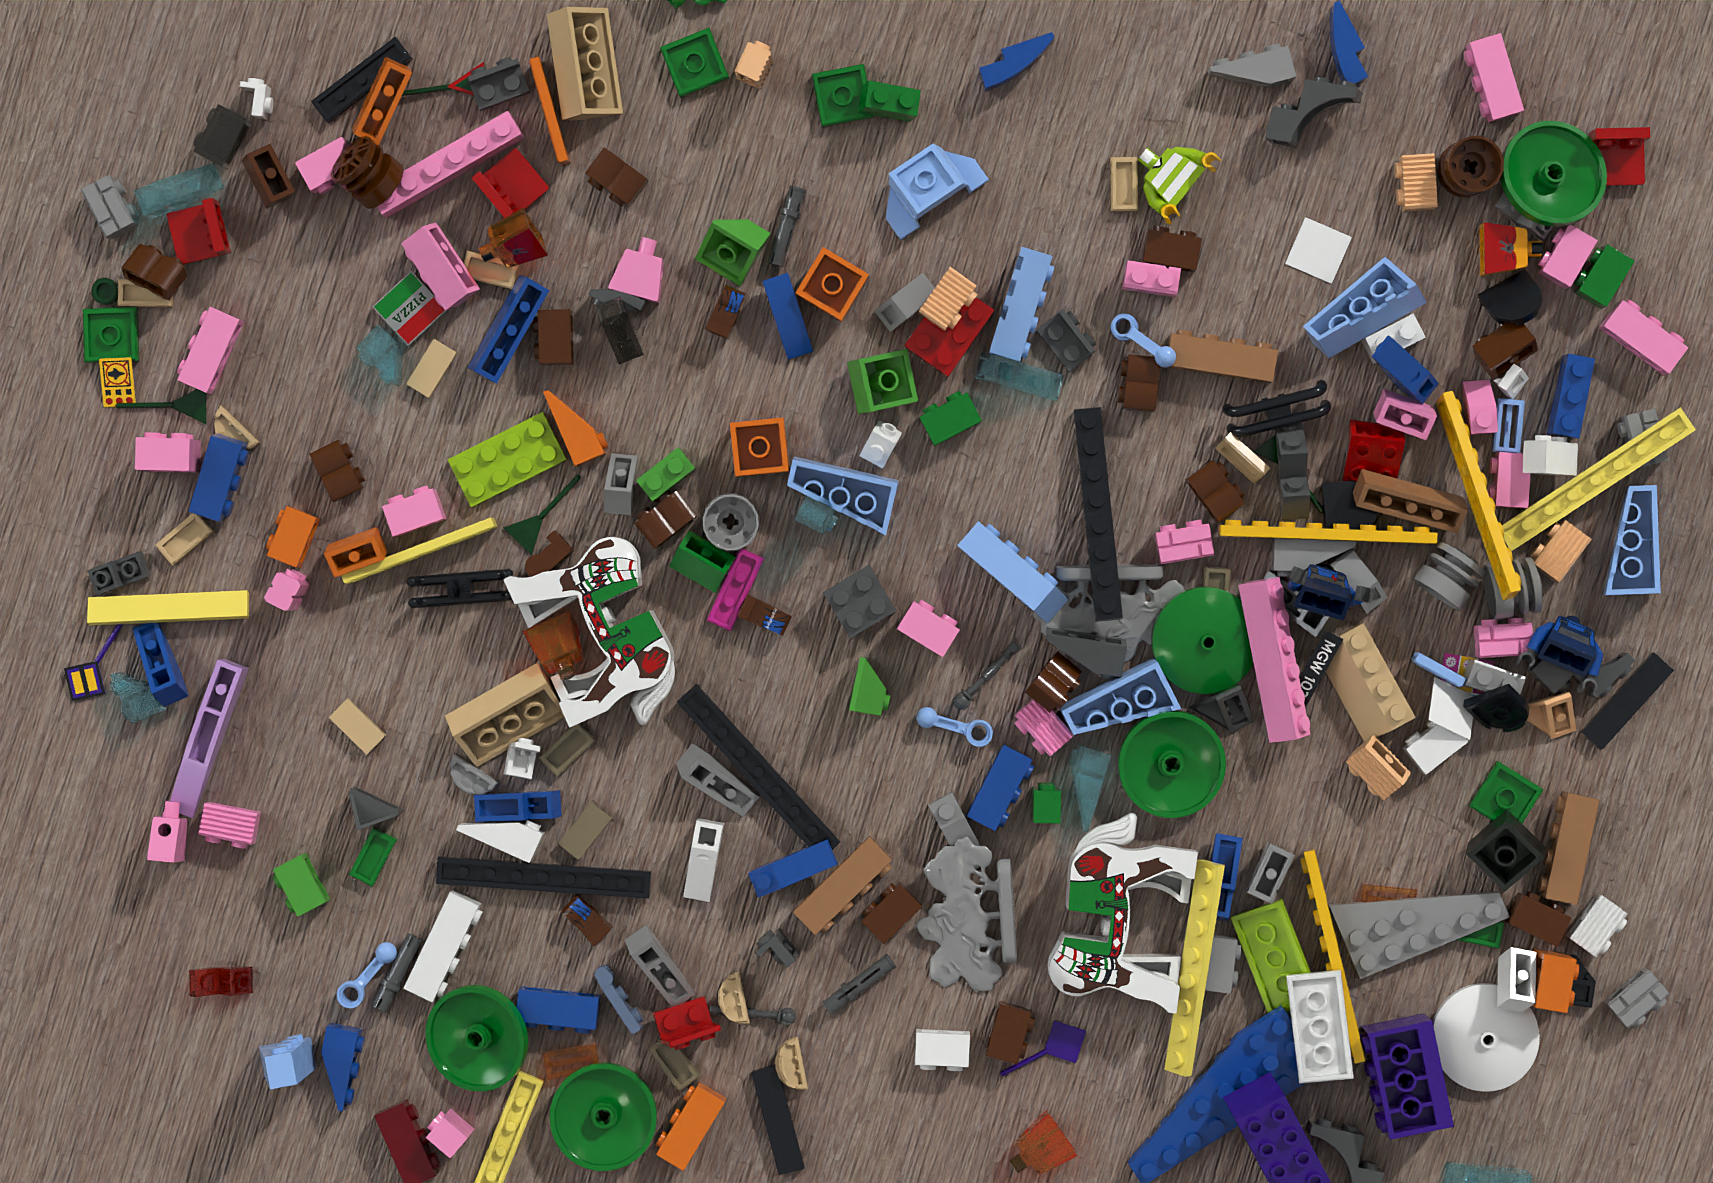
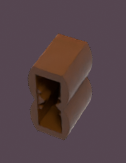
M605 147L585 172L590 177L587 182L599 191L602 188L611 193L609 198L620 207L624 203L630 207L649 182L646 177Z
M139 244L121 267L123 275L127 280L139 287L148 289L150 292L166 300L171 299L187 277L184 264L180 259L174 256H164L159 249L152 245Z
M1129 354L1127 360H1122L1120 376H1125L1124 387L1119 386L1118 402L1122 403V409L1155 412L1160 366L1156 363L1155 357Z
M336 440L309 454L333 502H337L364 488L362 482L366 481L359 466L354 468L350 460L354 455L347 442L343 444L341 440Z
M1211 460L1186 478L1185 481L1214 521L1219 523L1245 504L1242 500L1245 495L1236 483L1231 485L1227 480L1226 476L1229 473L1221 462L1215 463Z
M670 490L657 499L659 504L651 510L647 507L636 516L638 521L634 524L655 550L697 517L677 490L674 493H671Z
M1057 651L1029 685L1025 693L1049 713L1055 707L1061 709L1069 699L1066 693H1072L1081 683L1078 677L1082 671Z

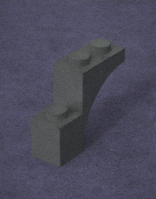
M1314 77V80L1305 79L1298 111L1296 106L1281 104V108L1272 106L1265 138L1272 144L1297 148L1304 129L1318 114L1340 104H1360L1363 93L1356 87L1355 83L1340 81L1339 85L1330 83L1329 79L1323 77Z
M1301 422L1274 429L1278 457L1279 506L1282 520L1309 518L1308 450Z
M1622 652L1616 658L1602 664L1598 677L1594 678L1598 689L1590 697L1597 698L1600 696L1602 698L1607 695L1613 688L1611 684L1618 677L1620 679L1624 678L1632 670L1630 665L1635 660L1628 653ZM1540 658L1535 661L1529 670L1531 675L1549 693L1554 694L1557 691L1559 693L1563 692L1571 684L1569 680L1571 677L1578 684L1586 679V676L1583 677ZM1585 685L1584 691L1588 694L1589 688Z
M1324 1118L1308 1121L1307 1132L1330 1143L1341 1154L1347 1168L1349 1183H1382L1384 1172L1378 1168L1377 1163L1363 1160L1362 1164H1359L1365 1135L1358 1131V1126L1343 1123V1126L1339 1127L1332 1125L1333 1121Z

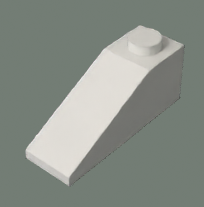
M529 819L526 822L461 823L456 829L528 863L533 861L545 834V831L540 830V824Z

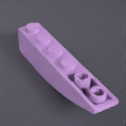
M218 659L192 728L170 799L173 802H180V814L191 818L195 816L246 678L248 667L226 659Z

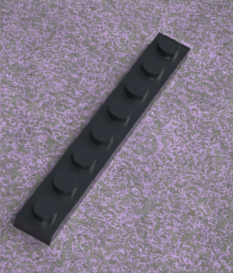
M1101 407L1075 409L1073 413L1095 622L1122 620L1123 614Z
M698 684L693 686L677 701L808 847L828 839L833 850L841 842Z
M439 856L437 858L436 884L650 898L652 871Z

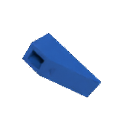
M1389 335L1376 347L1375 353L1371 356L1400 391L1422 405L1439 384L1423 365Z
M330 1023L326 1027L321 1053L338 1111H343L347 1108V1105L352 1104L355 1090L351 1089L352 1079H356L358 1076L360 1063H356L358 1052L362 1053L365 1037L361 1036L362 1029Z

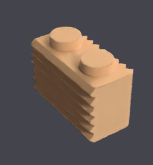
M755 41L754 44L748 42L735 69L737 79L757 89L762 88L761 84L764 83V79L767 78L766 74H769L768 69H771L770 65L773 64L770 47L759 41Z
M1434 153L1402 155L1399 157V162H1395L1394 166L1395 178H1400V189L1396 190L1397 205H1402V212L1436 209L1438 203Z
M950 267L920 308L919 314L943 331H946L948 327L953 329L962 317L958 314L964 305L969 307L978 295L974 292L977 285Z
M1562 520L1560 523L1555 522L1546 533L1549 536L1543 545L1539 543L1530 554L1537 570L1555 583H1560L1592 540L1566 520Z
M1375 735L1371 736L1354 750L1346 760L1350 772L1357 777L1360 776L1367 783L1368 790L1373 795L1379 796L1382 800H1385L1403 786L1411 774L1410 770H1407L1406 766H1403V763L1399 762V759Z

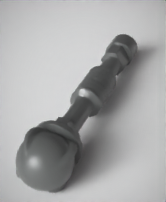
M1013 641L1002 652V655L981 673V677L971 687L969 686L966 690L962 689V692L955 695L953 703L956 708L966 709L970 702L974 700L972 697L985 681H989L1001 669L1000 666L1020 649Z
M710 1005V1015L725 1016L719 1005ZM788 1007L784 1009L779 1008L778 1011L772 1012L747 1008L749 1019H755L756 1017L771 1018V1020H778V1024L782 1023L784 1025H790L796 1020L795 1011Z

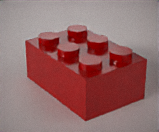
M976 297L969 307L964 305L958 314L962 317L953 329L948 327L946 331H943L924 317L904 345V348L948 378L994 313V309Z

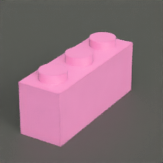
M1501 33L1470 42L1465 47L1464 59L1468 67L1471 66L1474 74L1471 77L1474 91L1479 92L1482 102L1479 103L1482 117L1487 118L1489 124L1522 113L1524 111Z
M436 222L422 226L401 243L405 249L406 256L415 264L422 280L429 285L437 303L445 311L458 307L480 290Z
M1621 300L1617 302L1599 326V329L1660 374H1670L1688 349L1683 344L1685 340L1674 332L1669 334L1661 328L1663 324L1653 316L1647 318L1639 312L1641 308L1633 301L1627 300L1626 302Z
M209 307L208 311L205 310L199 320L201 328L198 334L193 335L189 342V355L186 360L183 359L178 367L177 374H179L177 380L205 393L213 394L244 321L213 307Z

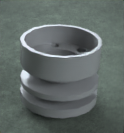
M725 493L713 498L706 506L702 517L703 530L708 540L716 547L727 551L739 550L747 546L755 538L759 528L758 514L753 504L744 496L736 493ZM729 514H734V519L738 520V523L733 524L732 528H727V524L722 521L723 518H728Z
M1439 542L1436 548L1444 557L1431 553L1430 558L1438 566L1434 569L1423 565L1414 577V581L1446 605L1461 611L1470 598L1468 592L1462 588L1464 584L1477 588L1479 584L1471 577V574L1479 579H1484L1487 573L1478 565L1474 558L1461 549L1449 546L1444 542Z
M1532 557L1522 558L1521 564L1517 559L1512 561L1514 571L1519 574L1521 579V590L1513 599L1504 601L1491 564L1484 565L1483 570L1487 573L1483 579L1488 609L1493 620L1513 617L1514 604H1516L1521 615L1528 614L1529 609L1532 613L1541 612L1542 584Z

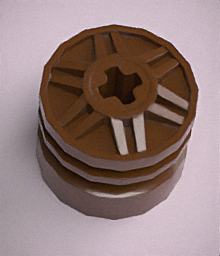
M363 136L353 141L343 150L332 168L331 178L335 183L341 185L345 191L351 192L352 197L364 207L372 209L384 203L392 195L403 177L404 169L403 165L391 155L384 153L383 149L376 145L370 137Z
M1470 136L1450 145L1442 152L1437 163V175L1441 185L1449 193L1457 197H1471L1492 188L1499 181L1504 170V159L1501 150L1492 140L1483 136ZM1469 164L1471 169L1465 173L1463 168Z

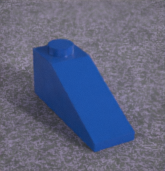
M143 623L132 628L152 695L164 707L188 697L182 673L161 624Z
M827 839L758 866L750 871L748 875L759 898L831 868L838 863Z

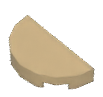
M223 406L219 407L214 417L215 434L219 433L248 443L246 450L253 449L260 444Z
M740 971L729 975L722 983L718 991V1003L722 1013L730 1021L737 1024H750Z
M792 1037L786 1040L778 1049L775 1058V1069L779 1079L786 1086L803 1090L808 1089L799 1040L798 1037Z

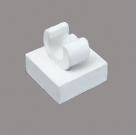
M1513 364L1503 378H1496L1494 382L1499 386L1504 395L1514 399L1529 378L1522 368Z

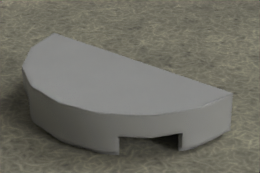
M453 755L450 763L451 775L454 784L462 791L471 795L484 794L493 790L500 783L459 755Z

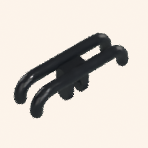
M1319 380L1313 388L1286 395L1284 393L1279 394L1278 397L1270 399L1263 398L1261 401L1242 406L1225 404L1222 407V411L1229 417H1242L1264 411L1268 420L1245 426H1236L1230 423L1227 425L1226 430L1236 437H1245L1323 417L1331 410V403L1328 400H1322L1319 407L1293 414L1291 413L1290 404L1323 395L1327 391V383L1324 380Z
M511 569L411 576L406 581L408 586L420 587L447 584L448 595L411 598L408 601V605L411 608L510 601L512 598L508 590L474 593V582L503 580L513 576V571Z

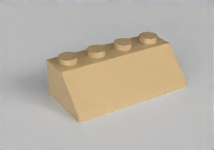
M565 7L548 13L547 21L562 120H587L623 114L608 8Z
M1357 623L1337 634L1343 641L1328 666L1326 674L1362 740L1365 742L1373 735L1376 737L1383 735L1416 718L1364 623Z
M536 663L445 715L454 739L474 765L478 767L508 750L509 743L518 742V738L527 739L565 716L559 705L561 700L540 665Z

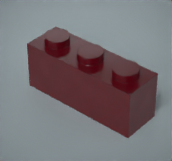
M405 1099L378 1111L374 1117L403 1183H422L436 1177L440 1172L438 1169L441 1167L440 1161L436 1153H431L428 1143L430 1141L426 1138L428 1134L424 1128H420L417 1122L419 1114L413 1103L409 1104L408 1099Z

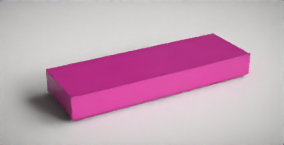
M742 548L738 550L707 621L732 631L747 594H749L764 558Z

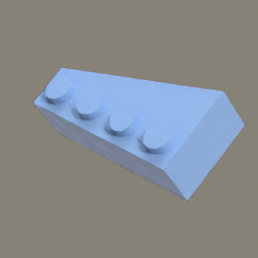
M1021 247L988 354L1019 363L1021 358H1027L1031 343H1027L1026 340L1029 332L1034 333L1039 318L1034 317L1037 306L1042 308L1047 292L1042 291L1044 282H1050L1054 266H1051L1050 263L1053 256Z
M1384 257L1307 322L1303 328L1312 343L1330 358L1427 302L1417 284Z
M794 456L787 486L886 535L899 480Z
M1657 485L1627 486L1603 595L1661 593Z
M978 521L957 546L1048 624L1068 601L1067 597L1056 587L1059 582L1047 572L1041 575L1036 570L1039 567L1038 564L1028 556L1025 559L1021 558L1017 554L1020 549L1011 541L1002 542L998 538L1001 534L990 524L985 527Z
M1152 657L1123 672L1122 677L1110 679L1067 701L1059 710L1070 731L1075 735L1117 723L1130 722L1146 716H1154L1164 711L1179 710L1181 707L1158 662Z
M296 1034L286 1037L287 1039L282 1040L280 1043L259 1046L264 1077L270 1089L296 1085L317 1068L311 1037L303 1038L302 1034Z

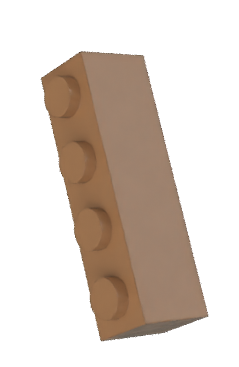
M1177 330L1176 334L1171 333L1169 335L1168 347H1171L1176 353V361L1169 368L1264 383H1272L1274 380L1278 350L1272 349V344L1256 342V346L1245 345L1246 340L1230 338L1229 342L1219 341V336L1212 334H1203V338L1193 337V332L1186 330Z
M1361 469L1352 492L1358 507L1457 534L1468 511L1463 496Z
M1562 791L1561 797L1558 796L1555 804V812H1558L1556 823H1552L1549 832V838H1552L1550 849H1546L1544 864L1547 865L1545 875L1540 876L1538 891H1541L1540 896L1577 905L1599 799Z
M869 835L793 910V913L814 935L819 931L824 934L834 924L831 919L838 913L844 915L854 905L851 900L857 894L862 897L873 886L870 883L872 879L877 875L880 878L883 877L892 868L889 864L892 861V857Z

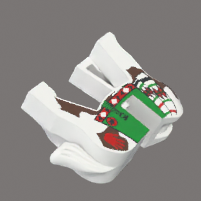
M607 537L596 541L577 565L572 568L546 571L528 578L510 576L503 579L514 604H518L528 628L534 627L579 598L589 630L601 650L608 657L594 670L574 675L571 679L564 680L561 673L550 677L561 700L559 705L569 728L610 710L622 697L636 690L638 691L633 695L630 702L631 708L638 723L646 725L654 710L667 697L673 685L675 677L673 647L653 610L613 626L612 622L616 621L610 606H604L605 602L642 586L641 558L637 549L627 540ZM585 695L584 697H582V698H580V699L572 700V698Z
M1129 813L1116 821L1097 826L1088 832L1078 843L1068 863L1066 907L1071 911L1107 915V917L1103 916L1101 921V932L1104 937L1062 931L1048 957V971L1054 985L1067 995L1083 996L1106 987H1111L1135 998L1153 1001L1165 1008L1168 1013H1177L1180 990L1178 985L1181 962L1180 954H1123L1130 922L1128 890L1141 887L1157 888L1169 893L1179 902L1189 903L1191 880L1195 878L1198 852L1191 849L1151 845L1135 849L1120 847L1132 842L1135 837L1137 816L1134 813Z

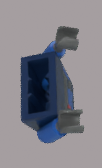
M1310 564L1307 571L1294 566L1288 579L1289 589L1294 592L1299 590L1294 607L1342 621L1349 607L1363 602L1370 603L1373 591L1372 588L1358 585L1356 591H1354L1348 584L1347 576L1344 573L1331 570V567L1327 564H1319L1318 566Z
M1558 616L1554 623L1547 622L1538 627L1526 646L1527 652L1522 653L1516 660V666L1519 665L1522 659L1527 660L1529 666L1526 672L1529 671L1535 663L1534 654L1537 653V657L1583 677L1586 676V679L1577 685V693H1582L1586 685L1589 688L1588 697L1594 694L1598 689L1594 678L1598 677L1603 659V652L1595 641L1594 631L1580 624V620L1576 616H1567L1566 618Z

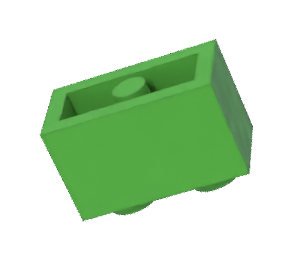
M678 447L636 481L649 498L656 502L660 496L674 488L697 469L681 448Z
M303 853L273 869L275 873L273 880L280 890H284L287 899H285L286 905L291 913H296L297 917L331 900L307 853Z

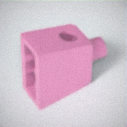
M642 237L638 252L626 249L609 283L608 289L624 292L659 304L664 260L653 256L657 241Z
M164 801L163 815L153 817L147 860L173 863L185 861L188 821L186 818H179L180 802ZM168 825L171 826V833H170V834H169L168 831H167Z

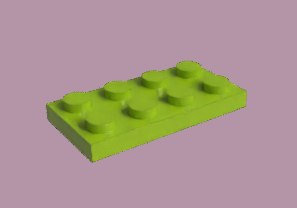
M541 412L447 460L470 506L474 507L567 461V458L544 412Z
M1279 899L1273 901L1272 904L1267 903L1230 917L1268 1013L1282 1005L1286 1012L1290 1011L1287 975L1311 973L1283 900Z

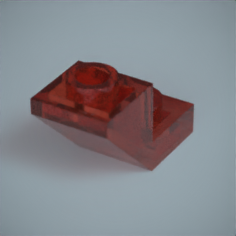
M252 967L189 970L190 997L218 994L227 996L253 993Z

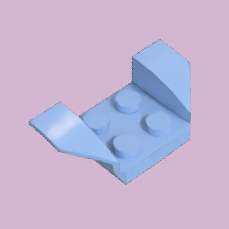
M933 143L889 173L890 191L886 220L899 239L902 240L920 228L918 218L965 187L970 194L989 181V179L975 159L944 151Z

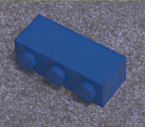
M1569 353L1562 356L1547 435L1567 437V439L1580 438L1595 358Z
M219 433L211 435L188 512L218 522L225 519L226 516H230L234 506L231 498L233 492L238 490L241 483V476H238L240 468L245 466L249 456V451L246 450L248 443Z
M1002 744L966 816L996 831L998 826L1003 828L1009 816L1006 810L1010 802L1016 803L1022 791L1018 788L1022 779L1028 780L1034 768L1030 764L1032 758Z
M521 986L518 990L517 1009L522 1015L526 1027L537 1028L538 1024L548 1025L550 1030L563 1031L564 1027L575 1028L577 1033H591V1030H596L598 1027L601 995Z

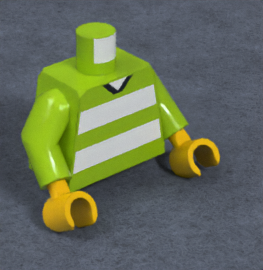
M1147 147L1138 161L1149 169V172L1143 178V190L1149 206L1162 215L1168 225L1172 224L1168 216L1177 214L1180 217L1176 206L1205 171L1203 166L1211 172H1216L1211 163L1214 160L1219 162L1222 160L1213 152L1205 153L1194 148L1185 147L1167 148L1159 157Z

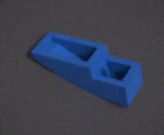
M1339 0L1331 7L1330 42L1333 59L1340 80L1357 85L1368 77L1356 55L1362 52L1365 47Z
M1053 32L1001 49L1003 60L980 67L979 75L985 92L1009 82L1028 69L1051 45L1054 40Z
M785 273L763 280L762 282L788 360L813 352L789 274Z
M560 790L474 795L475 822L562 817Z
M1218 833L1215 835L1210 861L1225 865L1216 920L1226 922L1230 916L1243 838Z

